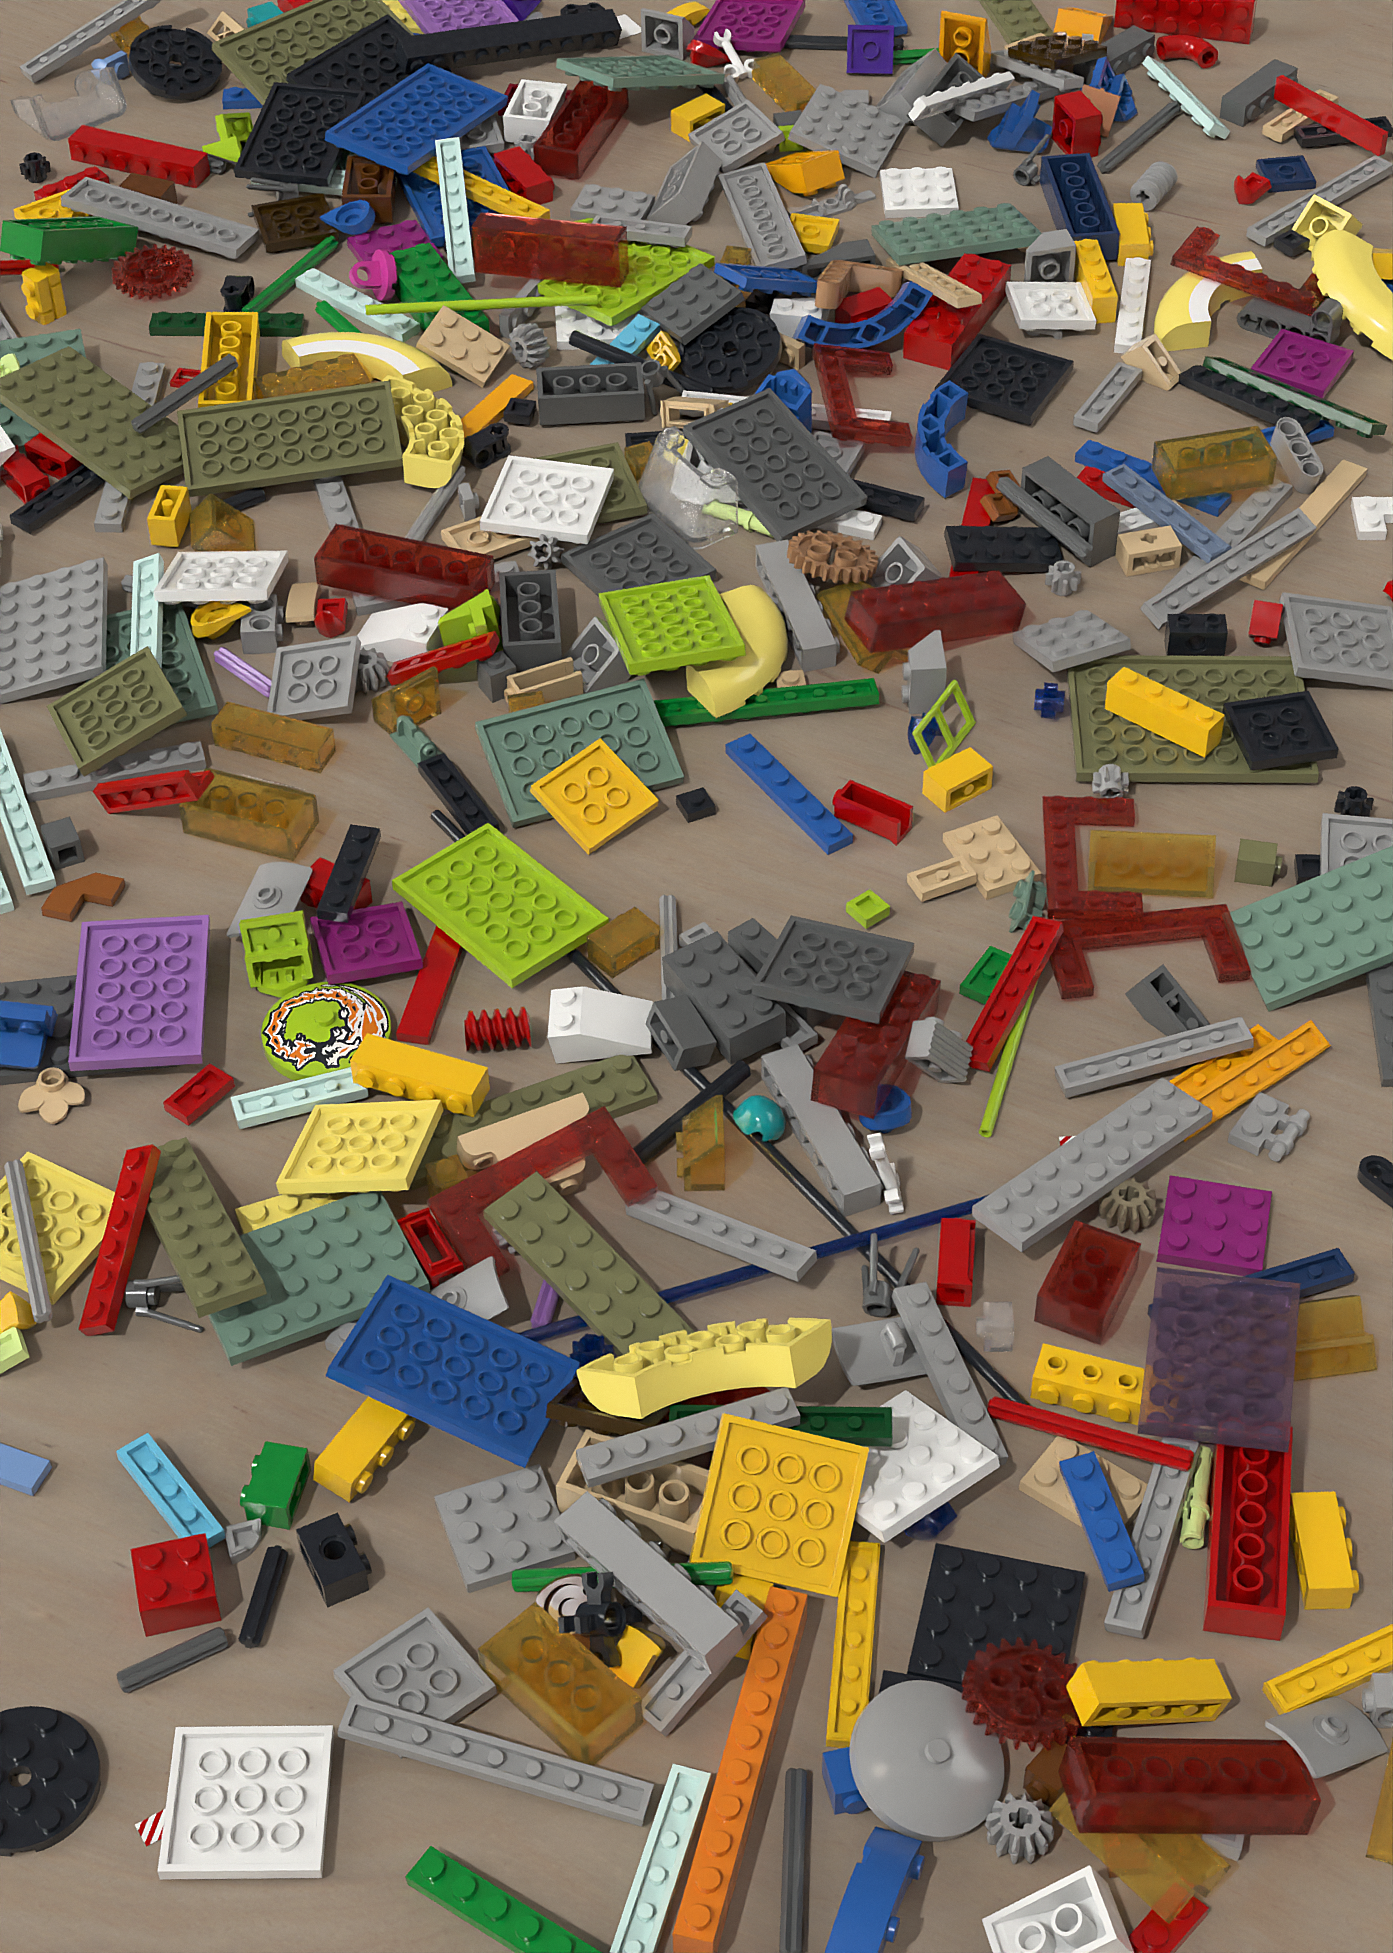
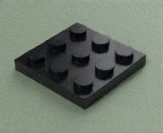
M1309 691L1223 704L1222 712L1250 771L1337 758L1339 749Z

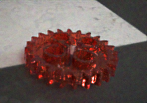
M154 244L152 248L144 245L142 250L135 247L133 253L125 252L126 257L118 256L119 261H114V267H111L113 284L116 285V289H121L122 294L129 293V297L138 295L140 300L144 296H148L149 300H152L153 296H158L159 299H162V294L172 296V291L181 292L180 287L187 288V282H192V276H194L192 259L189 258V254H184V250L176 251L175 246L167 249L166 244L161 248H157V244Z
M1017 1637L1015 1646H1011L1003 1638L1001 1639L999 1649L992 1643H988L986 1652L976 1651L974 1660H969L966 1672L964 1673L961 1685L964 1688L961 1698L967 1701L965 1711L966 1713H975L974 1725L984 1723L987 1725L984 1733L986 1736L994 1732L1000 1734L999 1744L1001 1745L1009 1738L1013 1740L1014 1749L1016 1750L1019 1749L1022 1742L1028 1744L1031 1752H1035L1037 1743H1041L1047 1751L1051 1750L1053 1740L1063 1746L1067 1736L1075 1738L1078 1728H1083L1066 1688V1685L1075 1674L1078 1665L1076 1663L1065 1665L1066 1654L1063 1652L1057 1656L1052 1655V1645L1050 1644L1043 1650L1038 1649V1643L1035 1639L1032 1640L1030 1646H1024L1022 1639Z

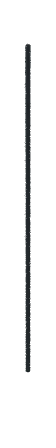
M435 810L431 813L430 818L454 843L465 837L440 810ZM577 948L566 954L600 990L623 995ZM653 1037L652 1043L662 1052L661 1048L659 1047V1045ZM695 1067L680 1070L700 1091L711 1084ZM725 1097L718 1102L715 1107L870 1262V1243L769 1141H762L763 1135L760 1132H754L750 1135L743 1133L733 1118L736 1108ZM878 1252V1271L896 1288L901 1274ZM943 1317L964 1359L1004 1399L1030 1406L993 1366Z

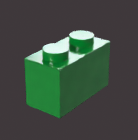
M265 1441L261 1454L255 1455L253 1459L250 1484L244 1485L240 1496V1506L245 1509L247 1521L260 1518L261 1525L290 1530L311 1472L308 1448Z

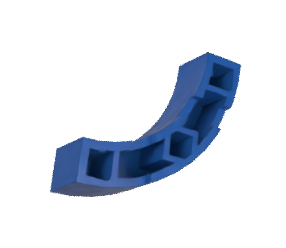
M909 281L902 285L894 299L882 311L867 320L839 324L806 315L801 318L792 338L804 343L805 347L826 352H848L867 348L888 340L901 332L921 313L933 293Z
M950 380L934 390L926 404L923 403L918 415L914 447L916 463L922 476L944 498L964 488L968 461L961 457L950 443L947 444L945 439L951 428L965 419L968 392Z
M877 1826L874 1828L864 1846L862 1863H856L846 1888L825 1953H883L887 1941L894 1943L900 1924V1918L896 1917L910 1883L913 1879L919 1880L923 1870L925 1856L919 1854L922 1841Z

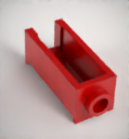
M16 445V451L1 465L4 470L0 471V479L26 504L43 491H46L50 487L48 476L44 475L23 453H20L18 445Z
M849 780L842 789H838L834 794L832 805L834 806V816L837 819H843L885 837L896 846L912 829L913 806L853 780Z
M429 1207L412 1212L397 1220L429 1282L430 1290L439 1285L438 1279L449 1274L456 1276L464 1271L463 1263L458 1259L430 1213ZM429 1235L443 1259L433 1263L418 1238Z
M941 1218L936 1293L937 1305L971 1307L976 1220Z

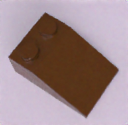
M348 156L341 196L342 205L357 200H365L375 211L374 222L379 224L393 222L396 170L378 165L375 161L365 157Z

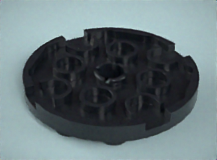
M172 25L156 26L140 33L132 42L129 52V68L136 81L150 91L151 94L174 100H194L211 92L220 81L222 61L212 51L213 42L206 36L190 28H186V31L172 29ZM171 61H173V62H180V63H181V66H180V64H174V63H171V64H170V62H171Z
M734 307L686 345L680 342L678 350L681 359L680 366L684 376L712 387L713 393L729 394L740 392L762 383L768 374H771L776 368L782 354L781 337L776 324L766 314L751 308ZM737 349V351L734 350L733 352L726 353V355L724 353L726 350Z
M25 1706L0 1712V1856L12 1857L11 1853L23 1852L35 1849L37 1853L56 1845L72 1834L84 1822L97 1800L101 1786V1767L96 1745L82 1724L61 1711L47 1707ZM31 1774V1779L24 1786L15 1787L11 1785L12 1775Z

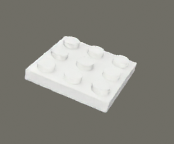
M914 167L912 169L889 168L887 170H880V185L885 218L926 217L932 213L947 215L953 210H959L952 168L936 167L922 169Z
M1006 282L1005 292L1019 329L1034 331L1036 329H1073L1075 331L1095 329L1096 318L1081 282Z

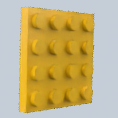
M723 1413L689 1563L729 1561L732 1563L735 1574L837 1597L869 1448Z

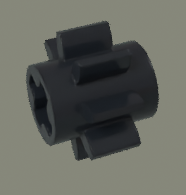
M33 152L27 154L23 158L24 163L19 164L21 175H24L25 179H28L31 183L45 181L47 173L51 172L50 162L46 161V157H42L40 153Z
M1351 786L1345 792H1338L1334 812L1340 813V815L1370 817L1374 799L1367 798L1365 789Z

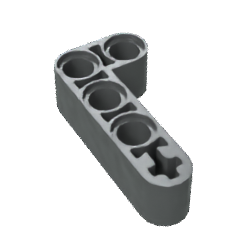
M1252 298L1238 313L1237 322L1241 328L1272 339L1275 338L1281 329H1285L1333 344L1340 334L1343 307L1338 300L1328 298L1311 315L1261 298Z

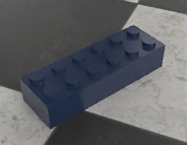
M1090 153L1042 156L1040 184L1056 230L1067 229L1073 241H1081L1083 239L1098 240L1105 261L1117 259L1120 233Z

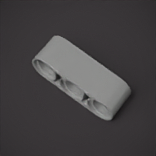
M1283 417L1276 424L1270 442L1271 447L1293 487L1300 493L1311 494L1318 486L1324 469L1300 424L1293 418Z

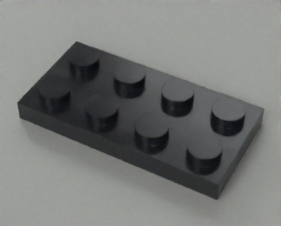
M963 525L945 527L944 537L953 571L1049 572L1050 565L1054 566L1056 562L1063 561L1057 539L1043 527Z

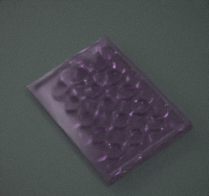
M1157 1267L1137 1434L1288 1452L1301 1283Z

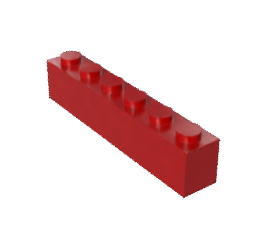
M81 125L68 138L71 160L169 180L175 182V184L197 188L210 175L208 153L86 125Z

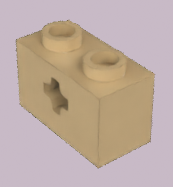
M1171 525L1123 533L1117 536L1115 557L1126 577L1179 568L1182 545Z

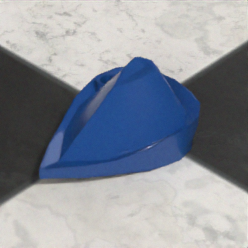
M357 200L320 216V219L341 232L358 235L368 232L375 221V211L367 201Z
M870 1074L858 1096L859 1121L867 1129L877 1130L881 1133H889L895 1128L902 1127L909 1123L912 1118L910 1097L901 1088Z

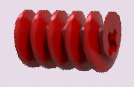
M511 1007L507 1008L505 1017H502L497 1008L494 1009L492 1018H489L486 1010L483 1009L479 1019H476L472 1010L468 1011L467 1018L464 1020L466 1052L470 1050L472 1042H474L477 1050L481 1051L485 1041H487L490 1049L494 1050L498 1040H500L503 1048L507 1049L511 1039H513L516 1047L520 1048L524 1038H526L529 1046L532 1047L530 1018L525 1007H520L518 1016H515Z

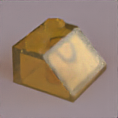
M212 493L190 513L191 548L195 552L256 551L254 520Z
M433 666L372 698L374 722L390 735L397 731L396 721L401 715L410 716L417 726L440 715L442 712L437 668Z
M715 1095L683 1117V1132H676V1151L683 1152V1157L677 1158V1178H684V1192L725 1190L723 1095Z

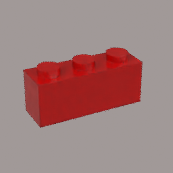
M520 146L494 153V163L511 192L538 205L553 201V191L555 189L553 179Z

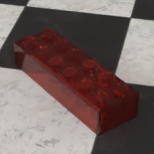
M580 80L534 144V162L540 165L548 176L556 175L570 180H579L629 108L628 89L624 87L622 91H610L608 86H596L593 84V81Z
M483 212L479 214L471 227L476 273L620 288L629 274L627 227Z
M335 524L314 557L316 579L319 585L413 605L419 603L448 608L449 612L486 589L490 592L495 584L494 558L492 555Z
M997 570L851 591L844 620L870 654L911 648L934 630L941 631L942 643L1019 631L1026 602L1002 573Z
M904 971L879 1024L846 1017L814 1067L811 1101L874 1119L908 1062L905 1059L913 1021L925 1020L926 1017H934L937 1013L941 980L930 978L925 974Z
M1070 1737L1058 1769L1079 1833L1308 1835L1321 1804V1798L1306 1764L1286 1740Z

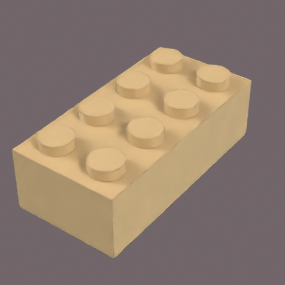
M586 1429L556 1485L558 1511L563 1513L588 1491L598 1501L601 1498L607 1500L616 1511V1517L622 1522L626 1519L632 1522L641 1533L640 1538L645 1542L658 1541L661 1542L659 1547L663 1548V1545L666 1544L672 1551L690 1557L709 1470L679 1460L588 1488L576 1459V1450L614 1438L596 1434Z

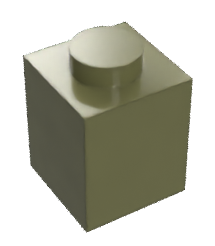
M1240 838L1234 882L1272 887L1273 875H1280L1282 857L1276 856L1278 843Z

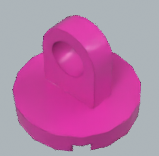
M388 249L376 250L371 261L357 262L349 271L351 283L360 289H372L375 298L379 301L391 300L395 294V290H392V284H396L397 267L392 254H389L390 251ZM358 269L364 270L367 273V281H363L358 277Z

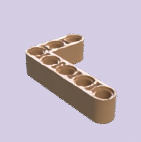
M832 260L817 280L814 305L823 309H837L849 291L861 293L876 287H880L890 297H895L901 288L903 270L845 260Z

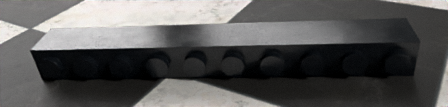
M613 9L398 37L395 54L404 75L413 74L428 63L441 69H450L618 45L622 28Z

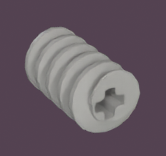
M1163 161L1153 163L1132 186L1130 190L1131 201L1133 203H1143L1144 211H1150L1155 208L1177 182L1178 175L1175 168Z

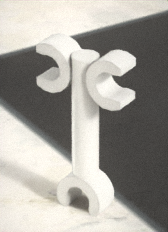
M725 29L724 37H720L718 32H714L713 42L717 46L723 47L732 63L724 67L723 73L725 75L732 74L731 76L736 83L739 77L740 79L758 77L760 69H751L754 66V59H747L744 65L742 64L730 42V30Z
M882 1134L867 1135L871 1148L869 1153L872 1161L876 1163L884 1184V1196L886 1204L889 1205L890 1215L904 1212L901 1191L899 1189V1175L896 1173L894 1162H889Z

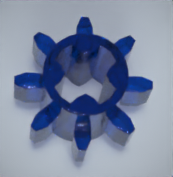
M1044 682V689L1036 688L1034 710L1041 711V718L1055 719V712L1063 713L1065 691L1058 690L1057 683Z
M586 1333L579 1342H572L573 1353L570 1354V1358L578 1361L579 1368L609 1353L614 1355L613 1345H605L603 1335L598 1336Z

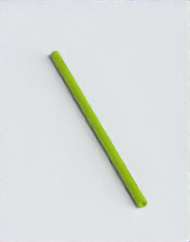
M597 294L373 304L365 305L366 315L439 312L443 305L453 311L598 304Z
M1037 983L1007 1037L979 1129V1134L982 1137L988 1138L992 1135Z

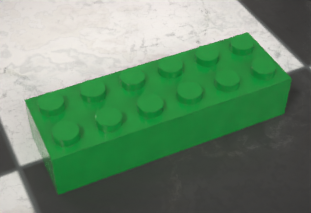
M100 216L3 220L0 251L9 253L12 259L25 260L27 258L30 259L31 264L45 266L46 262L61 265L62 261L77 264L78 260L87 263H93L94 260L109 262V258L124 261L125 257H135L138 227Z
M421 243L415 247L395 250L389 253L393 255L397 267L396 284H392V290H395L396 296L402 303L473 300L430 243ZM482 310L454 311L490 333L489 319ZM438 312L410 313L415 321L420 323V328L425 332Z

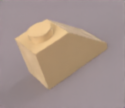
M1155 333L1135 343L1121 356L1125 364L1142 369V378L1140 380L1167 391L1179 381L1181 371Z

